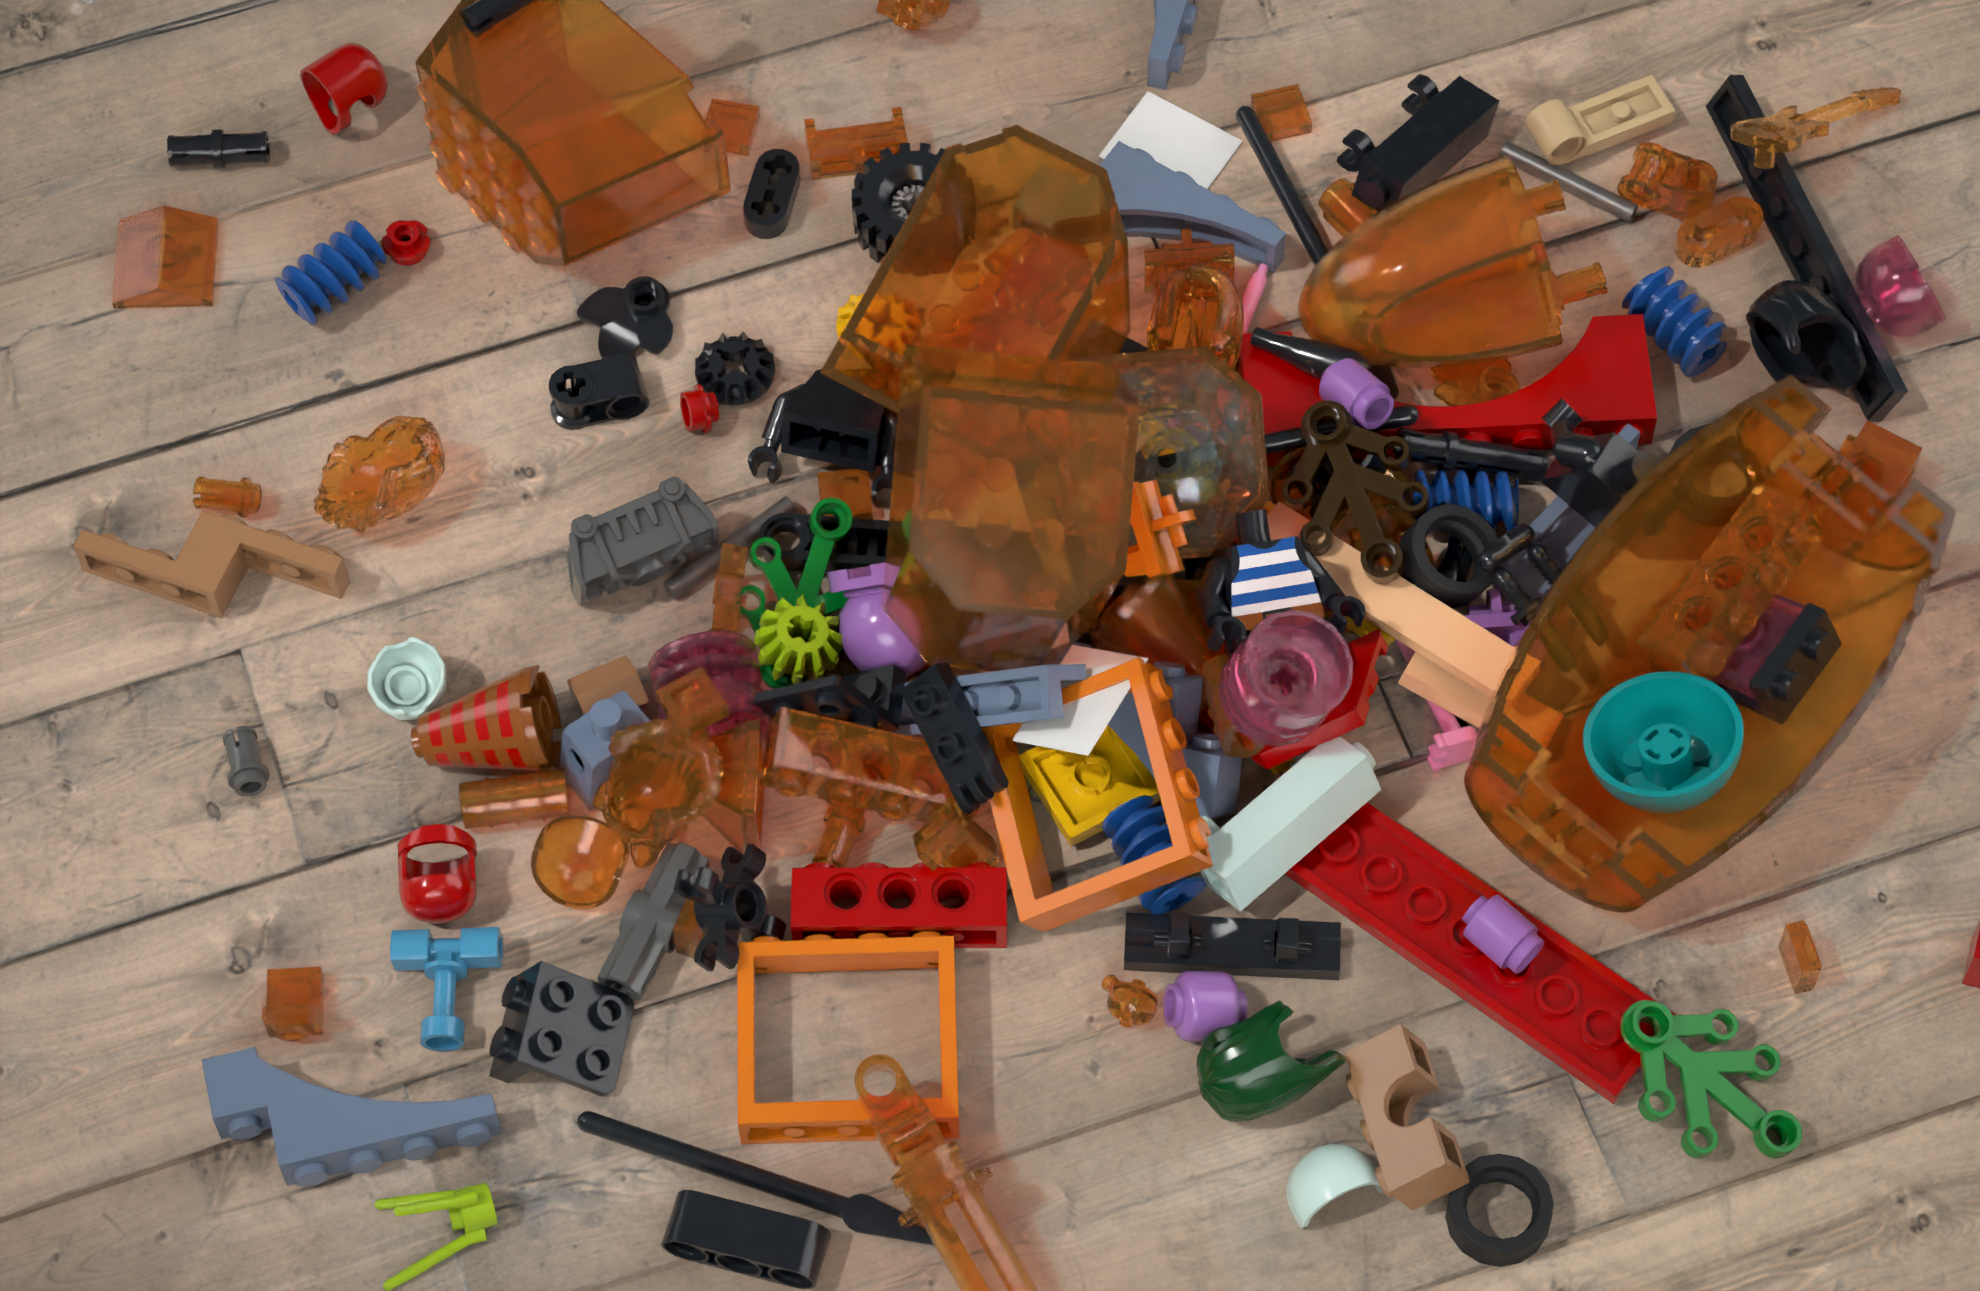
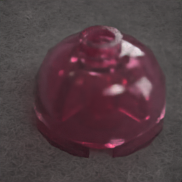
M1899 235L1889 240H1884L1865 254L1857 266L1855 282L1859 292L1858 296L1872 322L1875 321L1886 334L1898 338L1914 337L1937 327V324L1943 322L1946 318L1929 283L1923 279L1918 270L1917 262Z

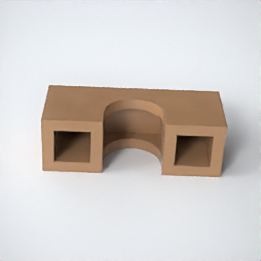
M1400 1023L1345 1051L1344 1054L1350 1073L1346 1075V1083L1354 1099L1361 1105L1365 1118L1360 1122L1361 1131L1369 1146L1375 1150L1380 1165L1375 1168V1175L1386 1196L1389 1198L1395 1197L1411 1210H1415L1470 1183L1456 1137L1452 1132L1431 1116L1408 1126L1409 1115L1414 1105L1424 1096L1440 1089L1425 1042Z

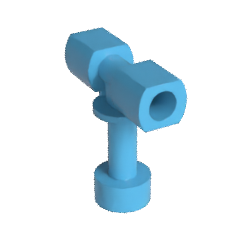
M499 927L461 928L460 938L433 939L430 929L392 930L390 960L395 971L424 970V975L434 980L433 1015L421 1021L420 1044L424 1048L438 1052H449L464 1046L465 1022L454 1016L456 981L467 977L468 968L502 967L503 936Z

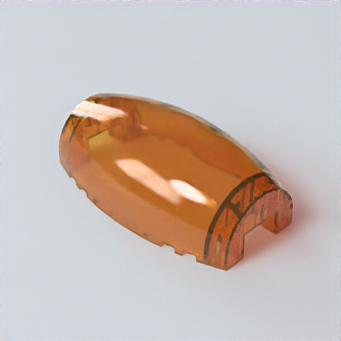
M1792 375L1771 385L1765 391L1759 392L1737 404L1732 410L1715 422H1711L1702 428L1692 438L1680 445L1638 481L1588 535L1543 596L1511 651L1485 710L1464 775L1465 789L1472 806L1493 835L1523 864L1553 886L1594 907L1619 913L1632 912L1698 874L1752 834L1800 791L1848 737L1883 687L1906 645L1905 640L1910 633L1915 619L1922 612L1927 600L1924 597L1932 577L1939 571L1946 547V540L1950 534L1956 510L1916 477L1893 497L1814 432L1832 408ZM1808 602L1826 610L1842 645L1783 725L1736 704L1740 710L1744 725L1742 753L1732 777L1716 795L1692 809L1660 814L1645 812L1624 804L1612 796L1599 783L1585 755L1583 731L1592 708L1608 691L1629 679L1648 673L1671 671L1700 676L1747 611L1755 604H1764L1795 619Z

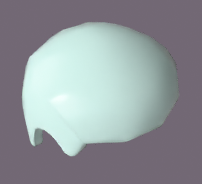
M409 637L404 642L384 646L377 654L367 673V690L378 710L399 720H413L435 709L446 693V665L436 647L419 638Z

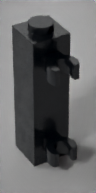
M1418 74L1407 86V88L1415 93L1407 97L1401 105L1406 112L1413 116L1381 144L1375 147L1370 137L1358 129L1352 130L1343 138L1342 143L1350 148H1347L1340 154L1336 161L1347 171H1359L1351 195L1392 221L1488 137L1499 104L1498 99L1461 76L1440 92L1432 79Z

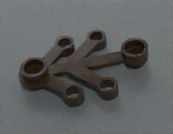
M1321 401L1315 403L1304 413L1301 421V431L1307 445L1293 475L1284 481L1281 489L1284 501L1291 509L1303 510L1309 507L1315 496L1311 483L1326 454L1328 455L1334 472L1312 520L1301 529L1300 540L1302 545L1307 546L1315 556L1323 555L1331 549L1333 544L1331 529L1346 499L1365 545L1361 552V564L1366 576L1373 582L1380 584L1393 582L1403 572L1405 565L1401 548L1395 541L1384 538L1365 491L1399 503L1402 512L1408 516H1420L1427 511L1430 505L1428 491L1420 482L1409 481L1406 483L1353 463L1347 446L1377 455L1386 469L1399 471L1404 469L1411 460L1409 445L1402 437H1385L1353 425L1350 413L1338 402ZM1332 421L1337 424L1336 430L1329 435L1319 432V427L1324 422ZM1392 447H1400L1404 450V453L1398 460H1389L1385 457L1387 450ZM1295 486H1304L1307 488V493L1303 498L1296 500L1289 497L1290 490ZM1411 492H1419L1423 495L1422 501L1414 506L1407 505L1404 499ZM1321 531L1325 533V540L1319 545H1311L1307 542V539L1312 532ZM1382 557L1391 558L1393 565L1387 571H1378L1374 568L1378 559Z

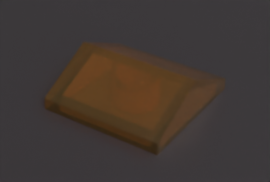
M163 205L120 219L112 297L113 308L213 307L219 229L218 218Z

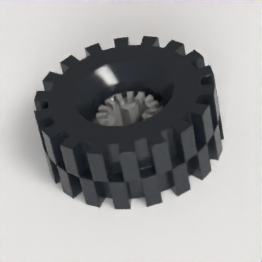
M910 142L899 144V153L892 154L890 148L887 147L879 151L880 162L878 163L870 157L864 163V174L858 172L854 179L855 189H852L851 196L855 234L858 233V243L861 248L865 250L869 247L870 258L877 263L885 257L888 269L897 271L900 263L907 264L908 273H918V265L927 264L929 271L939 269V259L944 258L948 264L956 260L957 247L965 251L970 244V234L974 235L976 228L974 181L971 173L965 174V164L959 158L951 163L950 152L943 148H940L937 155L931 153V144L920 143L919 151H910ZM914 205L922 206V213H917L916 217L912 216L910 218L906 214V211H911Z

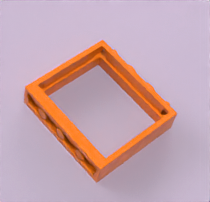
M1139 657L1062 688L1063 705L1129 680L1131 688L1127 694L1132 692L1173 845L1171 847L1054 892L1021 761L1018 756L1017 745L1015 741H1012L1023 723L982 728L1009 782L1007 788L1000 793H994V797L989 801L1019 921L1039 931L1046 932L1213 866L1207 837L1212 834L1206 821L1200 817L1195 799L1200 795L1199 785L1194 773L1186 766L1182 751L1186 747L1185 733L1178 720L1173 717L1169 702L1173 698V689L1165 683L1162 669L1148 662L1144 664V660Z
M923 931L915 933L912 937L889 938L882 933H866L859 936L858 939H835L829 935L816 934L808 936L804 940L781 941L772 936H760L753 938L750 942H737L740 949L737 962L738 1129L741 1145L960 1138L954 936H942L938 932ZM939 968L942 1097L756 1103L755 974Z

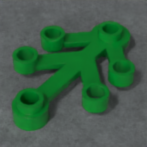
M825 498L819 501L813 508L809 518V526L814 534V539L798 589H796L781 560V547L776 540L770 537H762L752 544L749 551V561L754 568L764 572L778 601L783 597L792 606H795L797 599L804 594L808 607L814 608L824 601L826 606L824 617L843 608L848 599L843 597L844 591L835 593L828 591L818 596V592L834 542L842 539L852 525L853 516L851 509L844 501L838 498ZM826 514L833 515L837 518L839 526L832 531L826 530L822 527L820 518ZM760 546L770 547L774 552V559L770 562H762L756 556V549ZM747 585L740 588L736 593L733 607L740 617L748 620L754 633H756V630H759L761 627L759 625L761 616L766 612L764 609L766 597L764 592L757 586ZM745 594L754 595L759 601V607L752 611L746 610L741 605V596ZM758 660L760 678L769 688L776 689L793 685L791 675H783L774 681L772 675L774 665L760 666ZM803 675L802 682H805L807 677Z
M1650 1000L1638 1001L1624 1012L1620 1028L1621 1034L1628 1046L1640 1053L1645 1092L1639 1099L1638 1108L1646 1120L1661 1122L1674 1111L1676 1106L1675 1096L1666 1085L1665 1057L1680 1071L1688 1126L1681 1136V1146L1688 1156L1696 1159L1704 1158L1718 1145L1717 1131L1711 1125L1707 1094L1753 1132L1754 1143L1757 1149L1765 1156L1770 1158L1785 1157L1800 1144L1802 1127L1794 1115L1784 1110L1766 1113L1721 1075L1747 1074L1755 1081L1768 1080L1779 1070L1781 1065L1780 1056L1773 1047L1762 1044L1754 1047L1752 1050L1694 1052L1679 1038L1703 1036L1706 1041L1713 1045H1724L1738 1032L1739 1025L1735 1015L1726 1009H1716L1710 1014L1672 1015L1670 1010L1659 1002ZM1712 1021H1722L1727 1028V1034L1724 1035L1716 1032ZM1639 1022L1650 1024L1653 1028L1654 1036L1649 1037L1645 1035L1639 1028ZM1756 1055L1762 1056L1768 1061L1769 1070H1762L1756 1065ZM1650 1096H1656L1663 1101L1664 1111L1661 1112L1653 1109L1650 1104ZM1767 1130H1773L1779 1135L1780 1145H1775L1768 1139L1766 1135ZM1693 1132L1701 1133L1706 1138V1148H1701L1693 1142Z

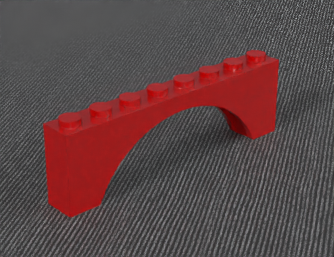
M1643 314L1593 316L1577 346L1557 367L1533 384L1514 393L1494 400L1459 406H1422L1394 401L1393 408L1412 405L1418 410V420L1412 425L1404 426V428L1441 434L1444 430L1453 431L1458 434V437L1470 440L1541 450L1553 449L1550 437L1551 427L1542 419V416L1562 398L1583 419L1575 428L1577 434L1588 436L1611 432L1618 434L1629 423L1640 431L1637 447L1642 444H1652L1657 422V411ZM1291 331L1274 332L1277 334L1293 336ZM1253 333L1240 334L1238 366L1245 438L1301 427L1303 415L1308 408L1315 403L1323 401L1319 395L1321 380L1294 367L1270 352L1251 346L1250 341ZM1399 428L1375 433L1385 437L1395 436ZM1305 447L1248 458L1247 464L1261 463L1266 466H1280L1286 462H1297L1300 460ZM1393 447L1387 450L1388 457L1395 456ZM1357 449L1351 458L1366 459L1368 452Z

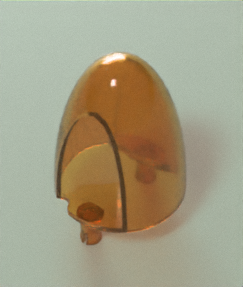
M1507 155L1473 165L1419 188L1384 207L1356 226L1320 259L1307 277L1299 296L1298 315L1305 333L1312 340L1328 342L1358 351L1368 358L1371 365L1397 368L1463 366L1526 355L1562 345L1563 339L1560 325H1562L1561 311H1564V305L1599 294H1607L1608 289L1599 262L1563 274H1554L1551 270L1536 218L1566 210L1560 184L1556 179L1550 183L1526 190L1512 160Z

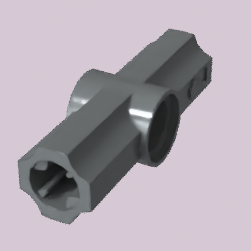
M682 842L675 844L667 843L644 889H637L630 897L624 909L619 927L620 934L597 976L599 984L625 993L632 1000H641L665 952L672 953L675 950L687 925L689 917L688 908L692 901L681 897L674 891L678 871L684 869L697 877L699 867L710 868L709 859L699 853L696 848Z

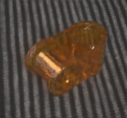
M1643 142L1637 145L1633 153L1634 164L1631 171L1621 178L1617 186L1620 196L1638 204L1640 208L1654 210L1677 218L1684 223H1701L1708 219L1713 212L1718 180L1714 167L1704 160L1682 155L1656 143Z

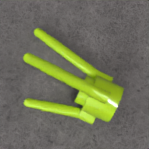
M487 1182L455 1190L395 1196L375 1201L374 1206L376 1209L394 1208L396 1216L422 1214L447 1209L452 1230L463 1229L465 1233L387 1279L383 1283L384 1290L390 1291L469 1245L487 1241L484 1228L498 1225Z

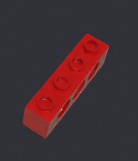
M818 862L808 864L805 868H792L790 923L792 941L804 940L806 937L816 934L829 935L835 939H858L859 936L866 933H882L889 938L912 937L915 933L933 931L942 934V936H954L955 948H1007L1006 867H995L986 862H975L965 867H942L931 862L917 863L912 867H888L882 863L870 862L864 863L858 868H835L831 864ZM952 897L960 898L966 902L963 906L956 909L946 908L941 904L944 900ZM842 898H853L859 902L849 909H841L834 905L836 901ZM895 898H906L912 901L908 907L902 909L892 908L888 905Z

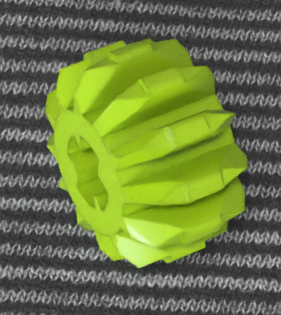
M804 594L797 599L795 606H792L782 597L776 603L774 611L766 610L762 614L759 623L761 627L759 630H756L754 644L755 647L761 649L758 656L760 666L774 665L772 672L774 681L781 678L784 674L791 675L793 684L802 682L803 675L810 680L822 678L824 671L832 672L837 667L839 661L838 653L842 652L843 635L838 633L839 616L824 617L826 611L824 601L811 608L807 606Z

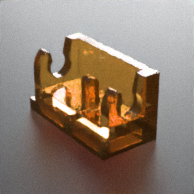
M891 108V121L817 131L814 118L804 119L805 140L812 180L857 175L858 172L864 174V163L870 157L877 163L880 162L879 151L889 147L892 154L899 153V144L908 143L902 108Z

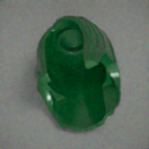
M1277 1001L1244 1021L1217 1028L1204 1037L1196 1062L1199 1090L1202 1098L1214 1109L1221 1119L1230 1122L1250 1121L1275 1113L1299 1100L1346 1062L1345 1056L1337 1051L1329 1050L1307 1059L1293 1058L1286 1052L1280 1040L1279 1029L1280 1024L1289 1018L1294 1011L1281 1001Z

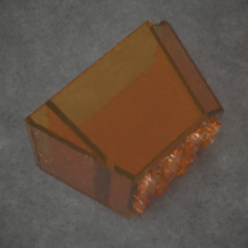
M461 0L415 61L420 83L417 85V90L424 102L426 113L423 114V118L430 130L432 141L429 143V146L436 159L438 169L435 171V175L438 181L449 193L455 194L458 192L466 199L469 208L481 222L486 224L490 221L497 227L503 240L514 252L520 253L523 251L536 264L567 266L716 200L731 190L725 134L717 121H712L707 125L687 94L695 88L689 77L601 0H534L507 19L493 26L478 38L469 32L462 21L464 19L459 14L462 8L477 0Z
M1019 125L1004 128L1001 134L967 145L958 143L946 148L820 371L823 376L998 467L1014 466L1015 462L1040 456L1045 464L1049 463L1055 453L1064 451L1131 331L1128 239L1107 169Z
M904 345L882 610L910 640L929 666L948 662L950 668L992 672L1048 665L1093 627L1126 571L1140 410L1139 403L1114 364Z

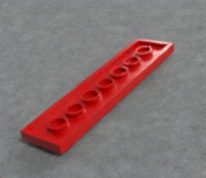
M1368 802L1285 873L1290 879L1612 1104L1616 1102L1642 1069L1640 1053L1630 1048L1621 1034L1620 1023L1624 1012L1632 1004L1642 1000L1655 1001L1654 999ZM1497 894L1500 895L1538 928L1537 935L1545 941L1537 956L1518 974H1515L1508 967L1501 969L1463 936L1467 924L1462 921V918L1469 907L1481 896L1489 900ZM1639 1022L1640 1030L1645 1035L1653 1037L1654 1031L1651 1025L1646 1022Z

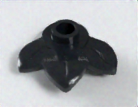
M641 276L634 278L625 288L603 287L589 296L577 310V316L580 319L601 327L598 348L602 359L618 353L633 355L640 346L651 354L659 355L669 345L673 336V324L667 315L670 307L669 293L664 285L652 277ZM642 301L653 302L652 304L647 306L638 305Z

